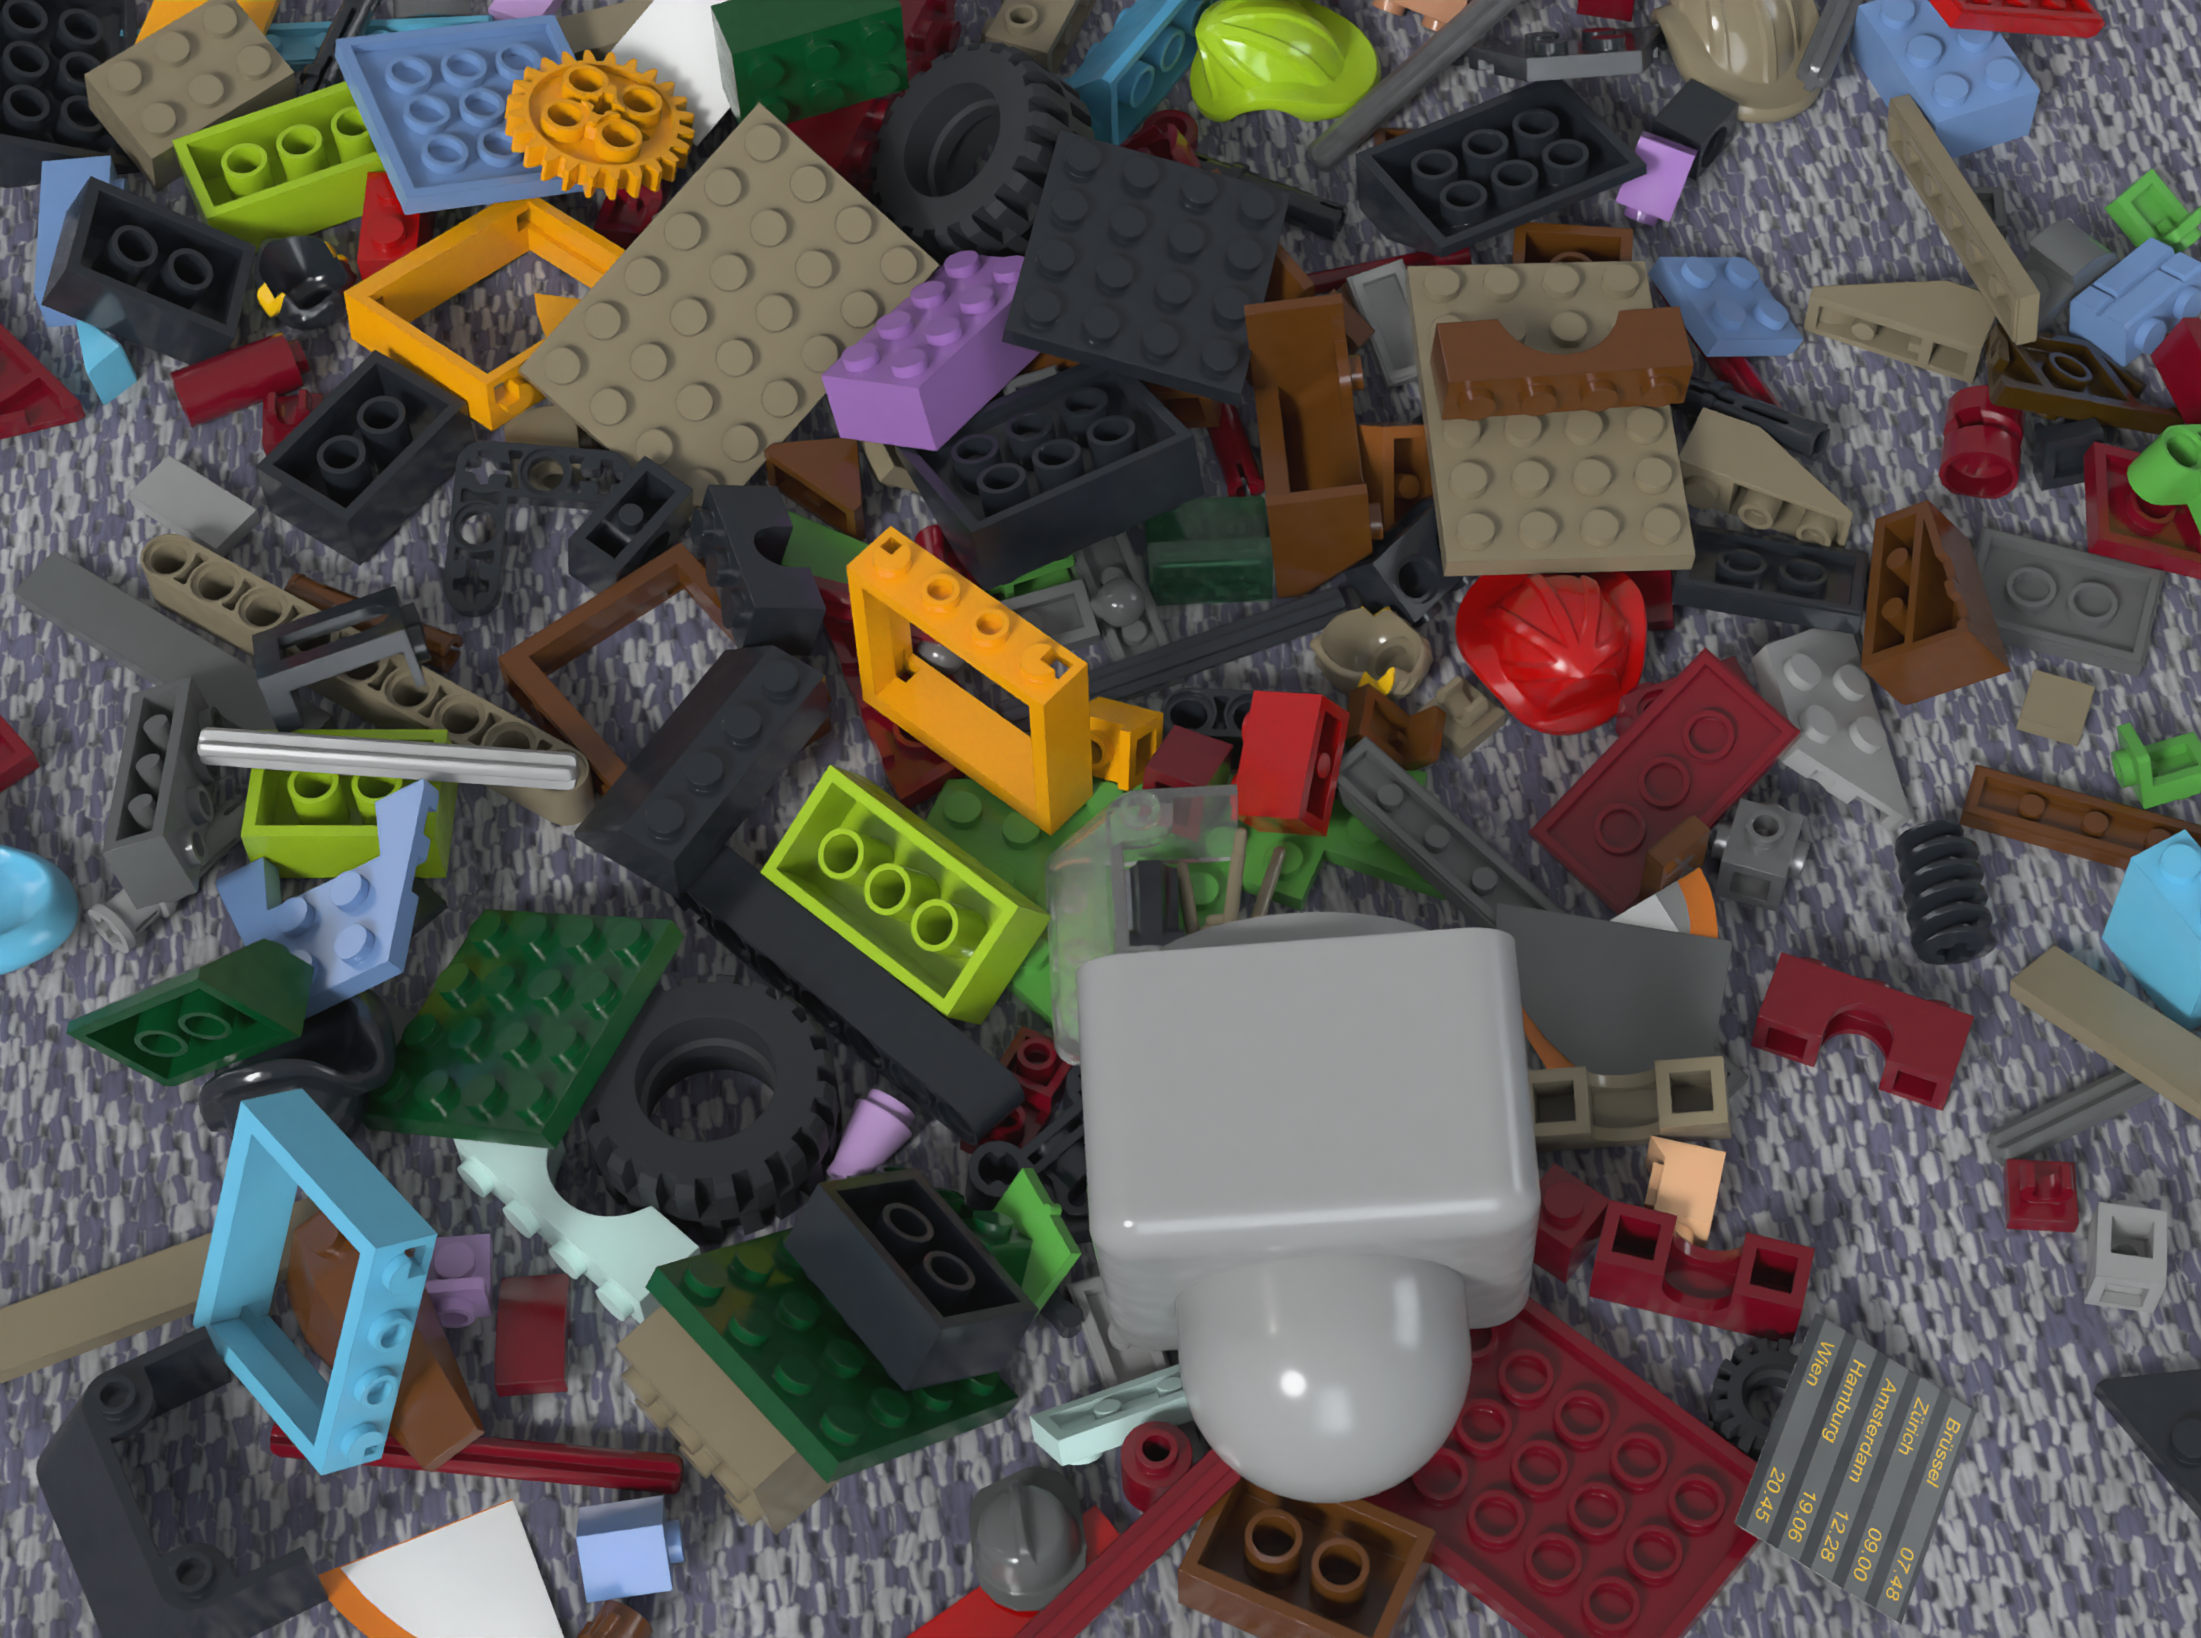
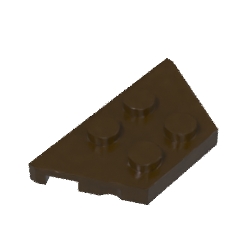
M1997 323L1985 342L1989 400L1993 405L2034 412L2049 420H2057L2059 417L2074 420L2095 417L2102 428H2105L2107 425L2160 435L2170 426L2184 425L2185 423L2176 407L2169 409L2154 407L2142 400L2140 395L2147 385L2131 372L2117 365L2109 355L2091 341L2037 331V340L2035 342L2016 346L2002 325Z

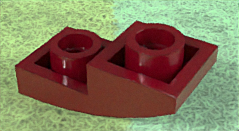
M1022 1026L999 1062L1019 1082L1025 1094V1102L977 1145H970L960 1139V1150L972 1155L979 1146L998 1140L1012 1143L1019 1149L1027 1145L1048 1126L1064 1097L1068 1073L1080 1061V1050Z

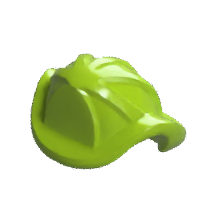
M1219 0L1202 13L1195 28L1198 49L1190 71L1191 94L1195 106L1201 114L1214 122H1228L1240 114L1259 110L1285 112L1307 123L1340 118L1381 82L1379 57L1374 46L1364 33L1346 18L1312 0Z

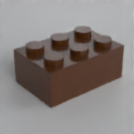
M1242 1477L1241 1481L1203 1516L1178 1568V1603L1259 1638H1399L1431 1567L1436 1530L1362 1499L1339 1503H1314L1294 1500L1267 1491Z

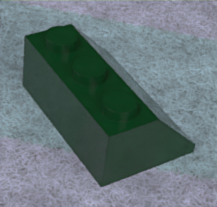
M263 938L69 1021L66 1034L163 1086L175 1087L301 1037L315 967L291 954L289 949L283 944Z

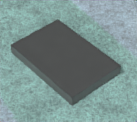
M1982 526L1975 559L2002 643L2136 677L2140 676L2165 571Z

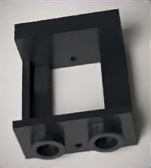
M392 586L253 634L252 641L257 681L278 732H292L304 728L299 695L300 687L401 652L404 653L416 687L425 686L426 682L421 663L432 659L425 641V630L414 602L402 605L396 587ZM384 614L389 615L383 622L363 632L290 657L286 654V648Z

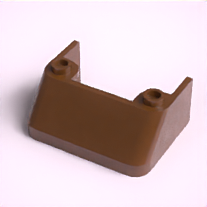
M1342 293L1244 305L1249 350H1252L1250 361L1278 599L1306 595L1372 554V541L1384 539L1380 502H1368L1367 484L1363 482L1353 391L1364 390L1360 354L1348 355Z

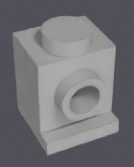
M2119 1200L2112 1203L2098 1202L2088 1226L2084 1304L2154 1313L2167 1283L2168 1211L2149 1209L2144 1204L2131 1200Z

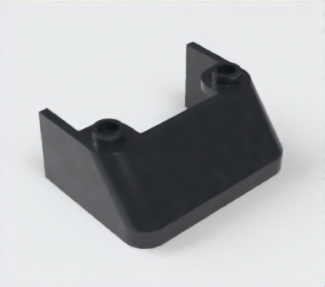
M205 1325L97 1376L86 1388L37 1461V1480L103 1638H251L329 1599L304 1546L238 1578L235 1577L226 1556L218 1548L210 1544L190 1543L162 1556L159 1555L113 1444L139 1432L151 1419L232 1382Z

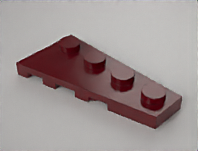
M824 616L821 627L895 799L908 809H911L940 792L948 779H962L967 776L863 700L854 625L850 622ZM911 638L913 654L917 656L920 640ZM905 672L900 679L906 683L912 676ZM952 674L946 676L955 684L963 688Z

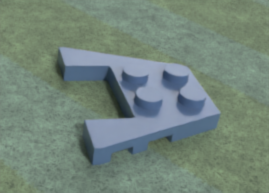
M424 778L375 802L380 856L355 869L345 871L316 888L286 900L283 904H281L279 868L264 857L216 880V888L245 946L265 938L283 944L289 949L291 954L315 967L305 1019L404 972L419 899L412 892L416 866L426 862L431 841L423 834L427 812H436L439 801L438 790Z

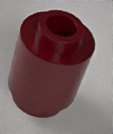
M1150 1421L1135 1427L1126 1436L1121 1447V1479L1124 1495L1136 1509L1145 1512L1192 1467V1447L1188 1437L1181 1429L1167 1422Z

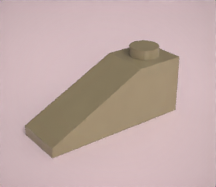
M1947 280L1830 285L1813 287L1809 297L1803 330L1973 384L1986 354L1985 342L1997 324L1998 319L1979 289L1966 287Z

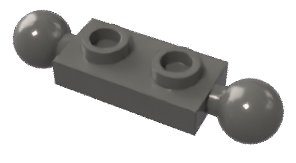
M1122 577L1114 578L1104 583L1099 589L1097 596L1088 598L1081 578L999 601L1069 651L1100 643V632L1096 622L1104 620L1112 626L1126 627L1135 623L1142 616L1145 609V596L1141 587L1133 580ZM919 641L917 656L944 676L953 675L963 667L965 661L948 648Z

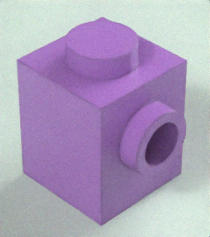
M1643 131L1634 152L1647 164V174L1621 185L1615 202L1626 206L1624 215L1651 226H1656L1659 218L1670 222L1698 150Z

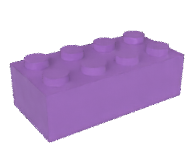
M969 250L950 255L945 259L944 264L924 283L917 285L911 290V297L906 298L893 311L881 317L877 321L876 326L862 339L844 350L841 358L821 375L840 438L937 451L1027 366L1040 352L1001 342L1024 257L1008 256L1004 258L978 255L977 252Z

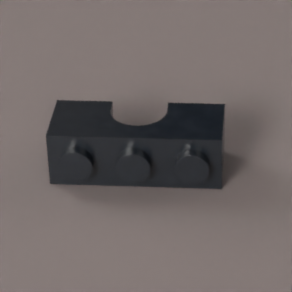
M708 484L701 509H696L692 515L691 538L693 544L701 549L706 563L707 582L710 587H715L720 600L721 617L724 627L731 630L737 648L774 645L792 656H811L826 607L810 567H787L781 565L793 530V524L778 487Z

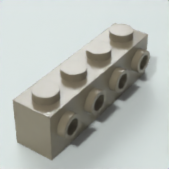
M1002 0L1001 8L996 17H989L986 20L982 29L980 44L991 41L1004 43L1008 47L1014 46L1057 75L1097 0Z

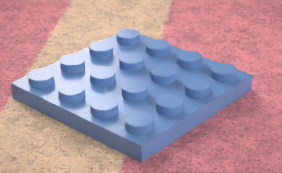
M554 14L336 39V61L405 215L583 191V186L575 184L567 192L562 191L563 179L558 176L542 181L540 179L542 165L525 168L523 166L525 152H512V137L505 135L507 98L512 93L513 81L515 79L523 80L525 68L528 66L540 70L541 58L543 57L559 65L562 52L567 51L576 60Z

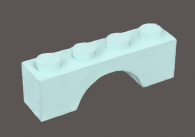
M454 1139L462 1163L457 1167V1171L464 1182L480 1197L484 1198L490 1192L498 1197L506 1205L503 1208L505 1216L522 1235L531 1238L537 1232L550 1243L552 1247L549 1249V1253L557 1265L573 1279H577L582 1274H585L599 1287L595 1292L601 1303L612 1315L621 1321H624L631 1315L641 1324L661 1306L657 1299L645 1288L657 1266L701 1254L699 1246L653 1206L622 1216H597L580 1211L567 1203L555 1190L558 1171L567 1154L563 1139L556 1149Z

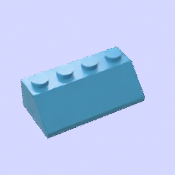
M1137 0L1131 8L1126 7L1122 10L1115 22L1114 28L1101 43L1096 42L1090 47L1084 62L1070 78L1066 77L1063 79L1079 93L1080 100L1087 105L1092 120L1090 128L1094 130L1096 140L1119 146L1138 130L1192 66L1198 49L1195 28L1202 13L1219 0Z

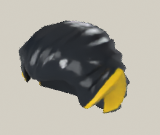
M309 235L285 238L269 237L262 240L257 252L253 273L258 301L263 310L271 318L276 316L288 327L300 331H311L318 328L324 330L328 326L339 323L347 315L344 291L353 287L358 277L351 270L346 256L337 254L334 247L328 242Z

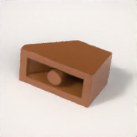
M1398 421L1356 423L1363 482L1367 484L1368 502H1380L1383 533L1421 498L1433 495L1424 423Z

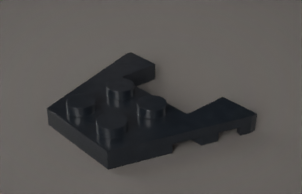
M1660 26L1619 29L1606 27L1581 30V39L1577 40L1559 39L1558 32H1534L1525 34V43L1506 44L1499 37L1479 39L1451 65L1459 66L1469 63V69L1478 71L1494 70L1495 75L1526 82L1641 74L1653 63V58H1658L1661 55V51L1667 49V42Z

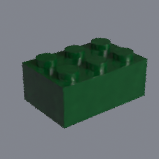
M729 0L710 6L722 88L738 125L759 102L785 125L909 89L902 6L899 0Z

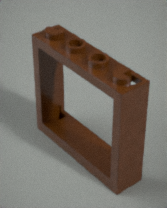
M681 542L498 657L506 691L542 731L572 746L586 756L595 791L601 798L622 775L627 766L547 676L683 589L736 645L731 630L726 629L723 625L721 603L715 587H710L707 582L704 557L697 560ZM827 690V700L829 704L830 702H832V699ZM830 715L801 750L832 731Z

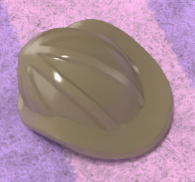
M1668 0L1667 4L1652 10L1651 22L1661 27L1674 64L1683 80L1687 83L1692 78L1738 102V121L1754 124L1785 121L1809 108L1820 94L1822 87H1816L1814 92L1806 91L1803 89L1804 82L1796 78V71L1820 18L1814 0Z

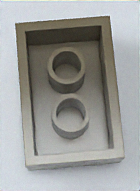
M209 0L84 74L89 108L156 191L183 175L172 143L173 139L296 98L294 71L236 0Z
M662 1305L616 1345L628 1367L620 1377L637 1397L634 1402L659 1431L662 1432L666 1428L670 1430L681 1444L678 1447L680 1452L703 1478L707 1479L710 1475H713L727 1492L723 1495L726 1501L750 1527L761 1519L777 1535L840 1480L826 1483Z

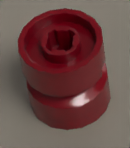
M1988 385L1969 386L1957 391L1948 400L1943 431L1944 441L1939 466V478L1942 485L1953 494L1992 500L2009 494L2017 486L2022 454L2020 446L2024 434L2026 411L1993 405L1989 400Z

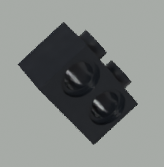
M1433 495L1421 498L1383 533L1384 539L1376 540L1372 543V554L1342 572L1373 615L1384 607L1389 606L1391 611H1395L1414 628L1427 623L1440 612L1442 605L1439 603V600L1450 589L1456 591L1477 577L1444 576ZM1399 573L1403 576L1406 584L1405 593L1399 585Z

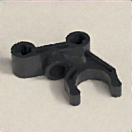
M1078 1062L1068 1073L1061 1110L1062 1114L1027 1145L1019 1149L1012 1143L998 1140L987 1142L974 1151L968 1164L965 1198L967 1205L974 1209L993 1211L1011 1185L1006 1186L1001 1180L1006 1179L1012 1183L1022 1168H1033L1052 1202L1060 1204L1062 1208L1060 1216L1076 1244L1093 1242L1089 1228L1088 1206L1077 1207L1070 1204L1087 1190L1080 1062ZM988 1178L992 1183L988 1185L983 1180ZM1056 1289L1039 1313L1052 1323L1061 1337L1072 1338L1081 1329L1083 1311L1063 1298Z

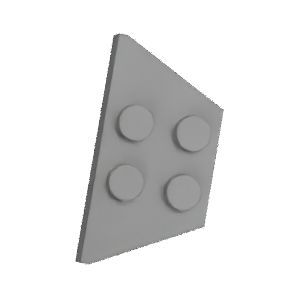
M1813 628L1765 645L1751 659L1762 697L1801 731V737L1781 757L1782 763L1805 778L1816 780L1827 792L1846 804L1856 796L1880 810L1879 825L1887 830L1902 827L1911 819V815L1887 742V736L1873 698L1869 679L1866 672L1861 668V656L1854 634Z

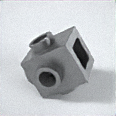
M1740 798L1733 822L1721 819L1715 837L1711 857L1721 859L1714 895L1777 912L1787 877L1800 881L1810 843L1798 840L1804 815L1787 811L1785 808L1774 803H1757Z

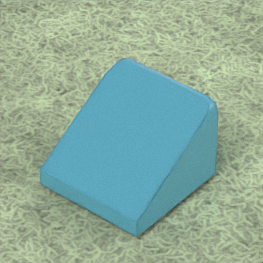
M78 320L76 325L86 372L102 404L106 405L137 382V375L122 345L102 329Z

